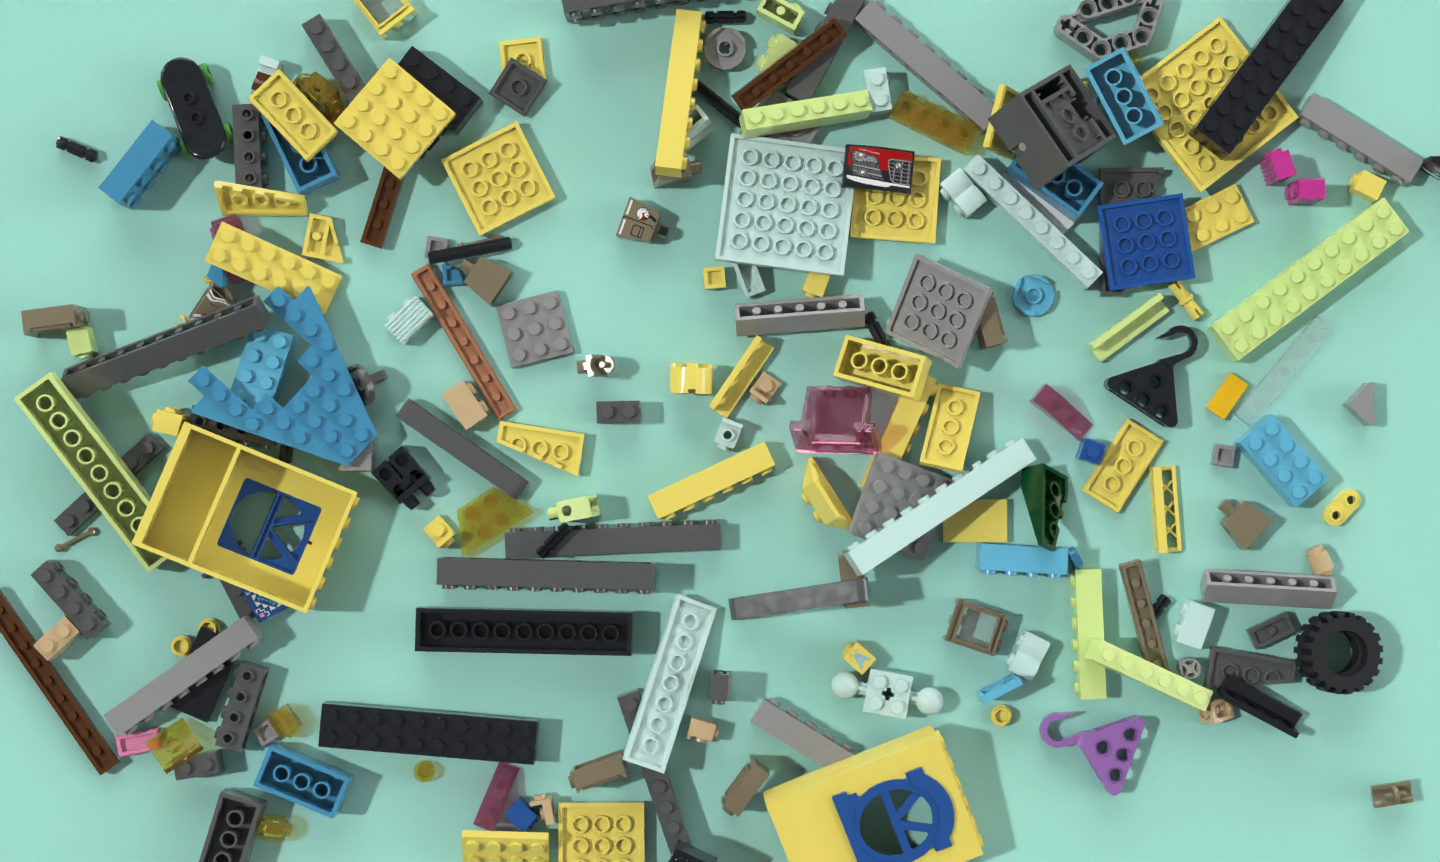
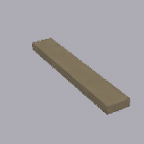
M1138 558L1118 564L1142 657L1144 660L1170 671L1141 560Z

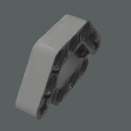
M1084 0L1079 4L1074 14L1061 16L1054 26V34L1058 39L1094 63L1118 50L1115 45L1117 41L1124 43L1128 54L1142 51L1152 39L1165 0H1155L1156 3L1153 7H1149L1152 0H1132L1130 3L1124 0ZM1102 2H1109L1111 9H1105L1102 6ZM1140 6L1135 24L1131 30L1102 38L1083 25ZM1088 8L1091 11V15H1084L1081 9ZM1143 15H1148V16H1150L1151 19H1152V22H1151V23L1145 22V21L1143 20V17H1142V16H1143ZM1067 25L1068 27L1065 31L1061 29L1062 26ZM1075 30L1076 32H1075V34L1073 35V37L1070 36V35L1072 34V32ZM1136 35H1142L1145 38V42H1138ZM1077 36H1084L1087 39V43H1080ZM1095 48H1102L1105 55H1097Z

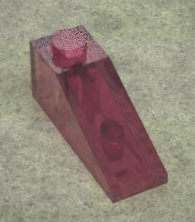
M1042 384L1029 400V402L1078 441L1082 439L1093 425L1048 384Z
M499 762L474 820V825L488 831L496 829L520 768L506 762Z

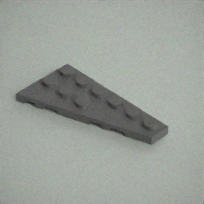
M1164 167L1099 168V180L1104 183L1099 190V205L1154 197ZM1099 230V267L1103 272L1100 275V297H1121L1125 289L1109 291Z

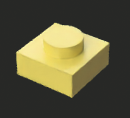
M724 266L703 268L705 290L726 288Z

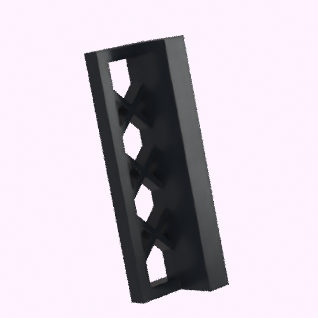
M1229 673L1226 675L1217 689V692L1224 701L1294 738L1298 737L1300 733L1295 726L1303 715L1299 710Z

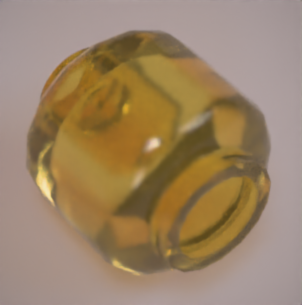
M267 814L265 818H261L259 835L266 842L283 843L286 836L290 837L292 824L288 823V818L285 815Z

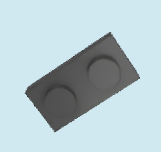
M1284 611L1246 629V632L1254 648L1258 650L1295 632V629L1287 612Z

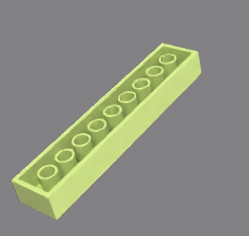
M1384 197L1378 199L1208 326L1207 330L1232 362L1239 361L1410 231Z
M55 372L48 373L14 397L15 402L146 571L149 573L168 558L131 544L151 496Z

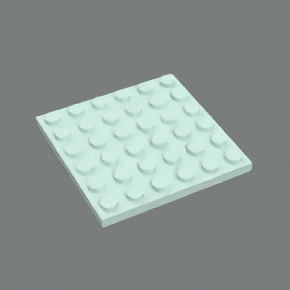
M731 133L715 261L843 277L854 189L842 188L845 148L765 137L743 139L742 134Z

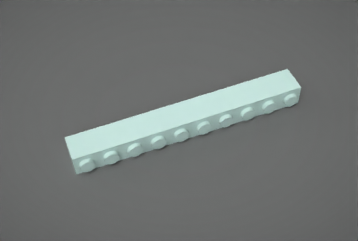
M1014 437L1003 444L1005 448L998 451L995 449L986 455L988 459L981 463L978 460L969 466L970 471L964 474L962 471V474L958 473L952 477L953 482L949 485L943 483L934 489L936 493L931 497L927 494L917 501L919 505L913 509L911 506L905 508L900 512L901 516L896 520L893 517L882 524L884 528L878 532L874 529L865 535L866 540L859 543L857 540L847 547L849 551L843 555L857 576L865 574L1035 461L1036 458L1023 437L1015 440Z

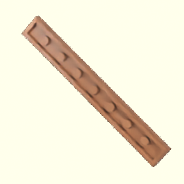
M428 263L411 273V276L498 421L516 411L515 405L432 266Z

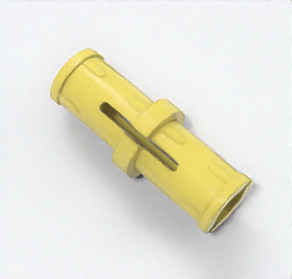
M1181 281L1172 282V284L1167 286L1178 299L1179 306L1184 307L1193 321L1204 314V311L1201 310L1193 299L1194 295L1192 293L1189 294Z

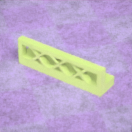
M1161 293L1152 296L1087 345L1099 363L1169 312L1161 301L1164 298Z

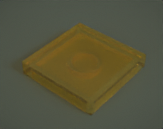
M183 718L145 742L166 774L204 749Z

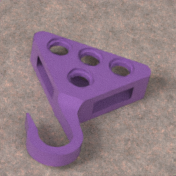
M1072 711L1063 713L1053 712L1046 715L1039 726L1040 736L1043 741L1055 748L1078 745L1105 790L1111 795H1118L1121 792L1144 730V720L1136 715H1132L1087 731H1080L1063 739L1053 740L1047 733L1049 724L1054 720H1061L1074 713ZM1132 728L1134 731L1133 737L1125 739V731ZM1105 741L1106 749L1098 752L1097 744ZM1120 749H1126V756L1123 759L1117 758V752ZM1113 769L1119 770V776L1116 779H1110L1109 776Z

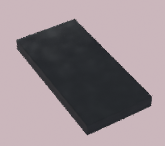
M200 627L189 655L219 633H214L206 627ZM229 659L223 663L225 668L215 675L213 672L206 675L208 680L198 687L193 684L188 688L190 692L181 699L176 696L171 700L173 704L169 707L206 723L209 722L234 661L231 662Z

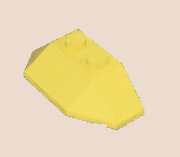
M810 457L806 464L801 497L807 505L811 503L815 509L812 514L818 523L823 522L827 526L848 530L852 518L813 457Z

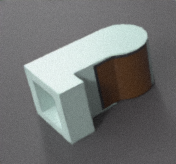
M261 55L258 62L259 67L255 75L256 78L251 87V94L278 69L282 71L284 65L277 60Z

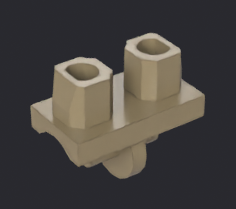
M586 355V360L577 361L578 374L586 373L588 377H607L615 368L614 359L606 355Z
M1410 780L1370 786L1374 808L1414 802Z

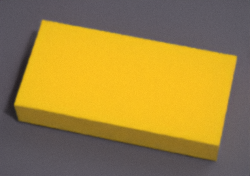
M1229 373L1205 408L1224 420L1248 384L1234 374Z

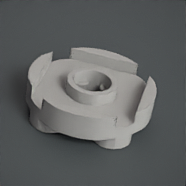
M723 27L711 31L706 37L704 44V54L707 62L715 69L723 72L738 67L743 62L746 54V43L742 34L736 29ZM721 44L725 46L730 45L728 54L720 52Z

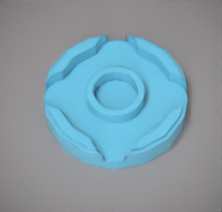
M1031 274L1022 277L1016 282L1012 289L1011 297L1013 305L1018 312L1025 316L1036 317L1043 315L1051 308L1054 303L1055 293L1048 279L1042 275Z

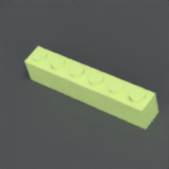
M868 90L743 109L739 122L743 139L867 119L872 111Z
M1072 569V574H1069V586L1073 588V595L1070 596L1069 601L1070 608H1073L1074 617L1070 619L1071 630H1074L1075 638L1071 640L1072 651H1075L1076 659L1072 661L1073 673H1076L1073 691L1080 700L1107 699L1105 668L1084 658L1092 638L1104 640L1101 569Z
M1092 638L1084 656L1085 659L1196 710L1206 711L1213 691L1104 640Z

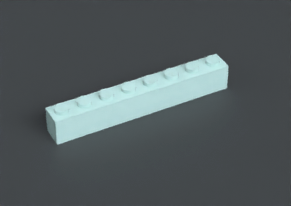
M979 154L963 169L964 173L982 194L1083 290L1087 289L1103 273Z

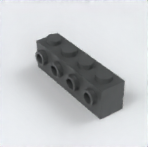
M253 104L232 105L235 182L240 185L266 189V186H269L268 173H265V165H268V154L264 152V143H267V133L263 131L264 121L261 116L262 113Z
M191 412L190 424L226 439H236V443L249 446V442L258 443V448L263 449L277 446L278 442Z
M57 560L45 561L31 576L87 639L95 638L111 624L107 619V615L96 607L93 599L87 593L80 589L78 582L64 571L65 568Z
M246 660L241 662L240 665L237 664L233 674L236 677L234 685L229 687L227 693L229 701L221 712L222 724L215 731L216 746L239 753L245 750L269 673V667Z

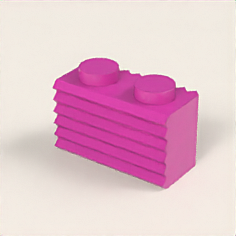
M1279 148L1270 151L1268 154L1263 155L1264 159L1258 164L1261 166L1262 177L1265 178L1264 181H1266L1265 185L1267 186L1287 180L1297 174L1289 150L1282 151Z
M1297 179L1291 182L1285 188V200H1288L1289 205H1313L1325 198V179Z

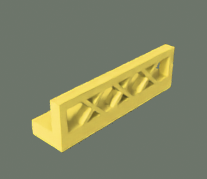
M756 335L709 407L724 418H727L774 347Z
M1175 465L1148 467L1155 553L1182 551ZM1170 470L1171 479L1164 485L1162 482V471ZM1165 490L1172 495V501L1168 506L1164 505L1163 493ZM1167 511L1174 516V522L1169 528L1166 526L1165 513ZM1168 533L1175 537L1176 547L1167 546Z

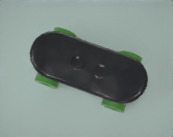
M179 57L165 64L161 71L160 80L157 81V86L163 99L168 101L182 137L180 145L188 160L192 158L211 159L223 151L227 140L230 144L234 142L233 128L228 121L222 123L208 87L209 84L214 83L208 65L206 63L197 65L193 60Z

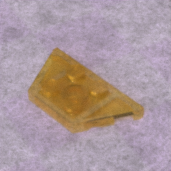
M492 487L459 508L457 516L462 556L468 555L532 514V509L495 487Z

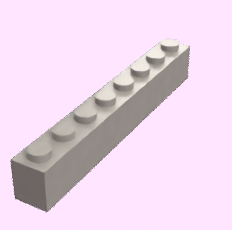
M870 0L856 16L854 24L982 134L988 128V118L991 117L995 101L991 98L988 100L983 96V91L978 86L969 84L966 81L967 77L962 72H955L950 67V62L944 57L939 58L934 53L933 47L928 43L923 44L919 41V36L913 30L904 28L902 21L897 16H890L882 3L879 1L875 3L873 0Z
M249 614L242 617L104 714V717L118 736L124 733L128 736L138 729L137 724L143 720L144 723H147L154 718V712L159 708L161 711H164L173 704L171 700L176 696L181 699L190 692L188 688L193 684L198 687L208 680L206 675L211 672L215 675L225 668L223 663L229 659L233 662L241 657L242 653L240 651L246 647L250 650L260 643L258 639L263 636L262 632Z

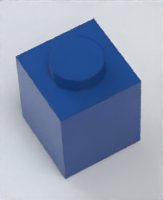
M1081 438L1075 459L1092 465H1100L1106 445L1088 438Z
M521 796L504 814L522 832L527 828L531 830L539 821L536 819L539 812L532 806L530 807L529 803Z

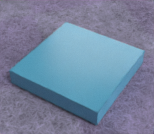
M1011 673L977 691L976 695L983 704H986L1023 685L1020 677Z

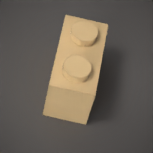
M462 380L443 393L442 396L465 430L469 431L489 417L487 413L489 408L483 400L479 401L475 396L477 390L472 383H466V381Z
M64 616L33 646L47 661L54 660L76 641L82 633L67 616Z

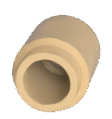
M1322 544L1305 551L1307 554L1306 559L1314 575L1328 576L1332 573L1331 569L1334 568L1333 562Z

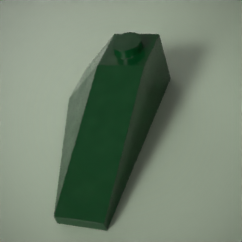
M1044 463L1025 467L1022 469L1021 489L1037 543L1049 551H1055L1060 531L1058 521L1063 518L1064 514L1061 508L1068 498V476Z

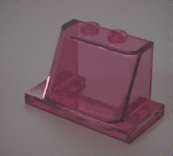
M830 385L807 386L801 421H790L789 425L796 452L876 454L877 451L881 453L882 446L876 423H871V388L854 386L834 387Z

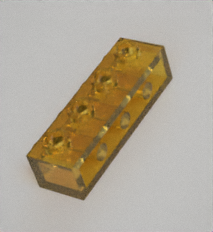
M911 92L900 93L888 117L889 119L962 155L967 153L978 131L974 127V123L965 119L963 121L955 118L956 115L947 110L942 112L936 109L937 106L929 101H919L917 96Z

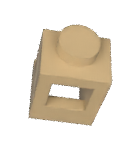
M692 716L686 739L690 740V737L694 736V740L701 743H707V740L711 742L716 741L719 729L716 728L717 723Z

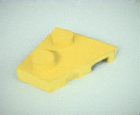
M310 213L302 256L343 264V257L331 217Z

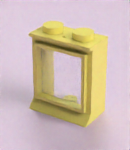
M353 0L383 40L387 38L385 34L393 27H396V29L400 28L403 25L402 20L411 13L414 17L418 15L407 0Z

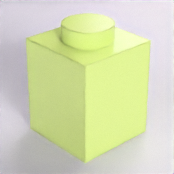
M85 326L66 331L71 356L84 360L92 358V354L98 353L93 327Z

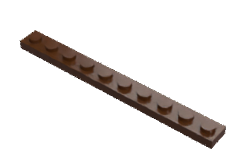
M0 590L1 634L100 775L104 774L120 762L53 664L47 661L33 646L36 640Z

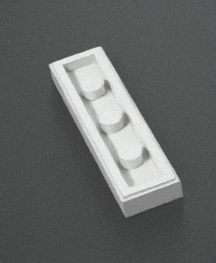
M1007 172L1002 175L1063 235L1076 222L1068 219Z

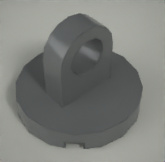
M360 364L349 366L348 371L364 406L372 404L375 400L374 385L388 379L385 370L369 375Z

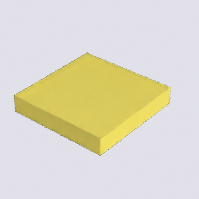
M541 37L499 42L502 71L510 58L513 57L547 79Z

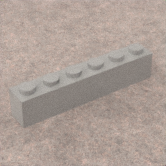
M1316 93L1308 96L1297 114L1299 117L1297 120L1300 121L1299 124L1301 126L1317 131L1319 137L1324 140L1333 141L1338 149L1354 154L1356 160L1370 164L1375 172L1386 174L1397 185L1404 186L1411 183L1424 162L1419 157Z
M863 294L734 304L737 337L865 327Z
M1204 569L1200 582L1202 602L1331 609L1337 594L1334 576Z
M763 698L750 719V722L823 767L856 755L853 753L854 748L844 742L842 745L835 742L836 737L826 731L823 734L817 731V726L812 722L806 720L804 723L799 720V715L790 709L784 711L779 707L781 704L772 698L768 700Z

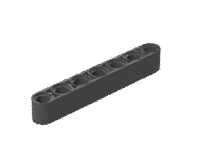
M409 398L397 413L396 417L512 498L517 500L529 482Z
M868 577L730 598L728 601L731 619L739 620L870 600L871 595Z

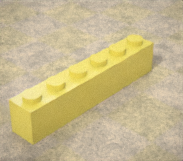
M927 376L919 402L899 397L859 487L863 488L876 451L901 460L903 454L907 456L912 445L909 443L912 435L916 436L920 428L918 420L920 416H925L929 405L926 404L929 396H934L938 385L935 384L937 379Z
M762 442L650 494L648 499L657 518H663L666 521L675 517L674 512L677 510L688 511L694 508V503L699 500L705 503L715 498L713 494L720 490L724 494L733 490V484L741 482L743 485L754 480L752 476L759 472L763 476L773 471L772 466L775 463L765 442Z

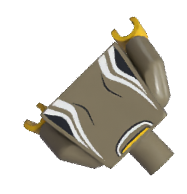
M204 277V281L210 285L188 317L179 315L178 317L182 318L183 323L235 304L236 299L228 286L220 288L213 281Z

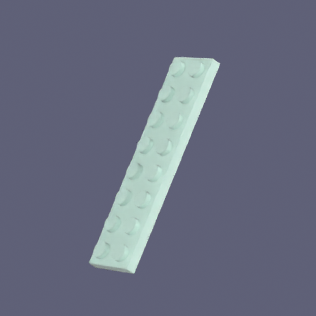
M679 594L675 595L622 760L664 774L717 608Z

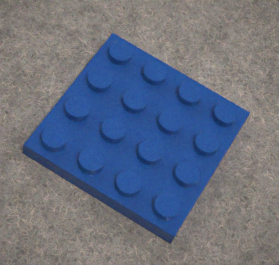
M1183 193L1096 206L1109 291L1196 278Z

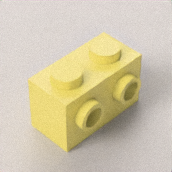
M165 406L164 410L157 409V412L152 415V430L178 437L184 421L189 423L190 416L184 415V410Z

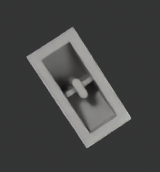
M1374 382L1363 383L1342 404L1363 426L1375 425Z
M374 439L349 466L341 465L338 469L340 471H373L375 469Z

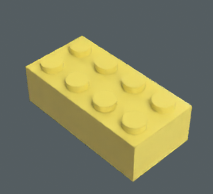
M846 335L833 376L844 382L919 402L932 361L923 355Z

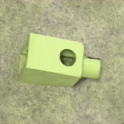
M597 494L558 501L555 507L547 508L549 520L559 519L560 523L601 515Z

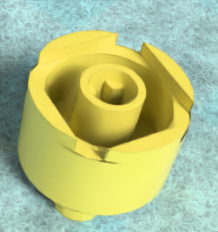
M670 363V393L712 394L713 364H700L699 368V363H686L684 367L683 363Z

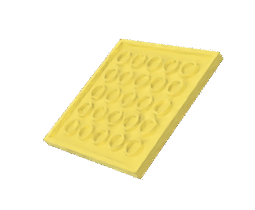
M1221 16L1140 76L1165 123L1151 131V134L1198 194L1299 118L1277 90L1233 151L1221 160L1188 135L1189 131L1248 54L1246 48Z

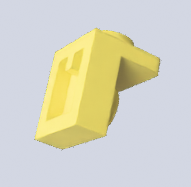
M438 515L423 529L435 542V546L438 549L442 547L446 549L455 541L453 537L456 535V532L441 515Z

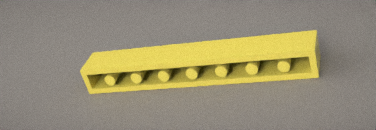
M676 9L656 154L655 175L681 178L682 170L687 169L688 157H684L685 150H689L690 137H687V131H692L693 118L689 116L690 111L695 109L696 98H692L693 91H697L698 78H695V71H700L701 59H697L698 52H702L703 39H700V34L705 33L706 20H702L701 11Z

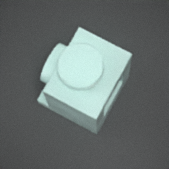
M723 417L714 442L717 443L716 447L725 451H729V448L734 449L743 425ZM730 431L732 437L725 439L723 436L724 432Z

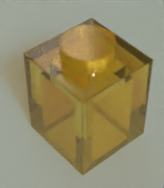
M288 703L266 718L281 739L286 736L289 739L300 732L298 727L303 724Z

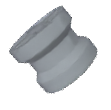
M1183 657L1177 662L1176 670L1181 677L1193 680L1200 675L1201 666L1197 660Z

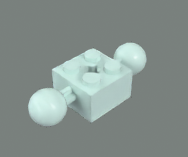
M869 667L866 682L858 681L854 674L847 671L837 673L831 682L833 693L841 699H849L855 694L864 695L861 707L863 712L906 719L908 704L917 705L918 709L927 715L936 714L943 706V696L936 688L926 687L919 692L911 691L913 681L911 674ZM887 688H890L892 695H889L888 698H885L884 694H882V691H886Z

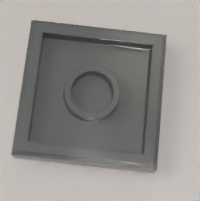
M511 57L488 94L525 117L548 80Z

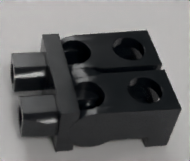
M405 445L399 447L388 457V460L383 461L371 472L399 504L403 503L410 510H413L421 503L414 495L417 490L420 489L426 497L436 490L430 481V475L417 462Z

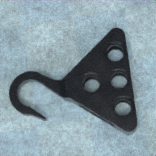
M1179 325L1172 327L1164 334L1156 337V339L1174 335L1175 333H1183L1189 340V347L1185 352L1106 378L1103 383L1106 390L1164 428L1175 427L1178 423L1173 367L1176 363L1191 357L1198 346L1195 332L1187 326ZM1152 376L1158 379V386L1156 388L1151 387L1149 384V379ZM1122 382L1129 386L1127 394L1120 392L1119 386ZM1140 394L1145 395L1147 399L1144 406H1141L1137 401ZM1158 406L1163 407L1165 411L1162 418H1159L1155 413Z

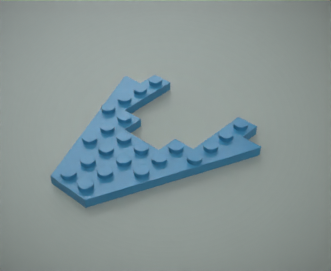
M277 286L263 302L312 345L297 360L312 375L310 380L284 407L266 393L251 409L203 365L188 380L190 384L204 395L190 411L205 418L349 466L378 434L312 289L307 286L293 300Z

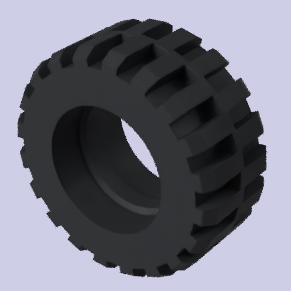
M1342 611L1321 612L1318 616H1312L1308 619L1310 624L1302 625L1300 630L1303 632L1301 635L1297 634L1295 641H1298V645L1294 647V653H1297V658L1294 660L1296 666L1301 667L1298 672L1302 677L1307 678L1306 682L1311 686H1316V689L1329 693L1348 695L1352 694L1353 691L1359 692L1364 690L1363 685L1369 686L1373 682L1372 677L1379 674L1380 670L1377 668L1379 664L1382 665L1383 658H1380V652H1383V645H1379L1378 641L1381 640L1379 633L1373 632L1375 627L1371 623H1366L1364 617ZM1337 632H1342L1351 643L1352 656L1347 667L1335 673L1328 667L1324 651L1330 637Z

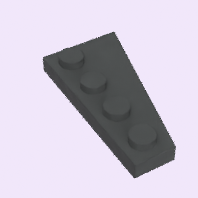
M1210 646L1203 687L1207 689L1219 688L1228 673L1252 686L1294 683L1296 664L1292 660Z

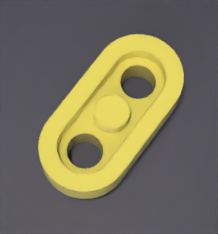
M1344 489L1339 492L1324 508L1322 512L1324 522L1330 526L1341 525L1360 505L1361 498L1359 493L1353 489ZM1349 496L1353 498V502L1351 504L1347 502V498ZM1335 511L1338 513L1337 519H1334L1332 517V514Z

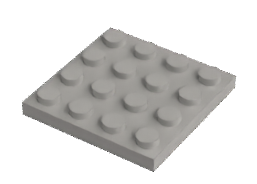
M915 254L885 333L945 363L961 368L993 288L923 255Z
M876 451L847 533L866 539L865 535L874 529L878 532L884 528L882 525L884 522L892 517L896 520L901 516L900 512L909 506L913 509L919 505L917 501L927 494L931 497L936 493L934 489L943 483L949 485L953 480ZM936 526L899 550V552L924 560Z

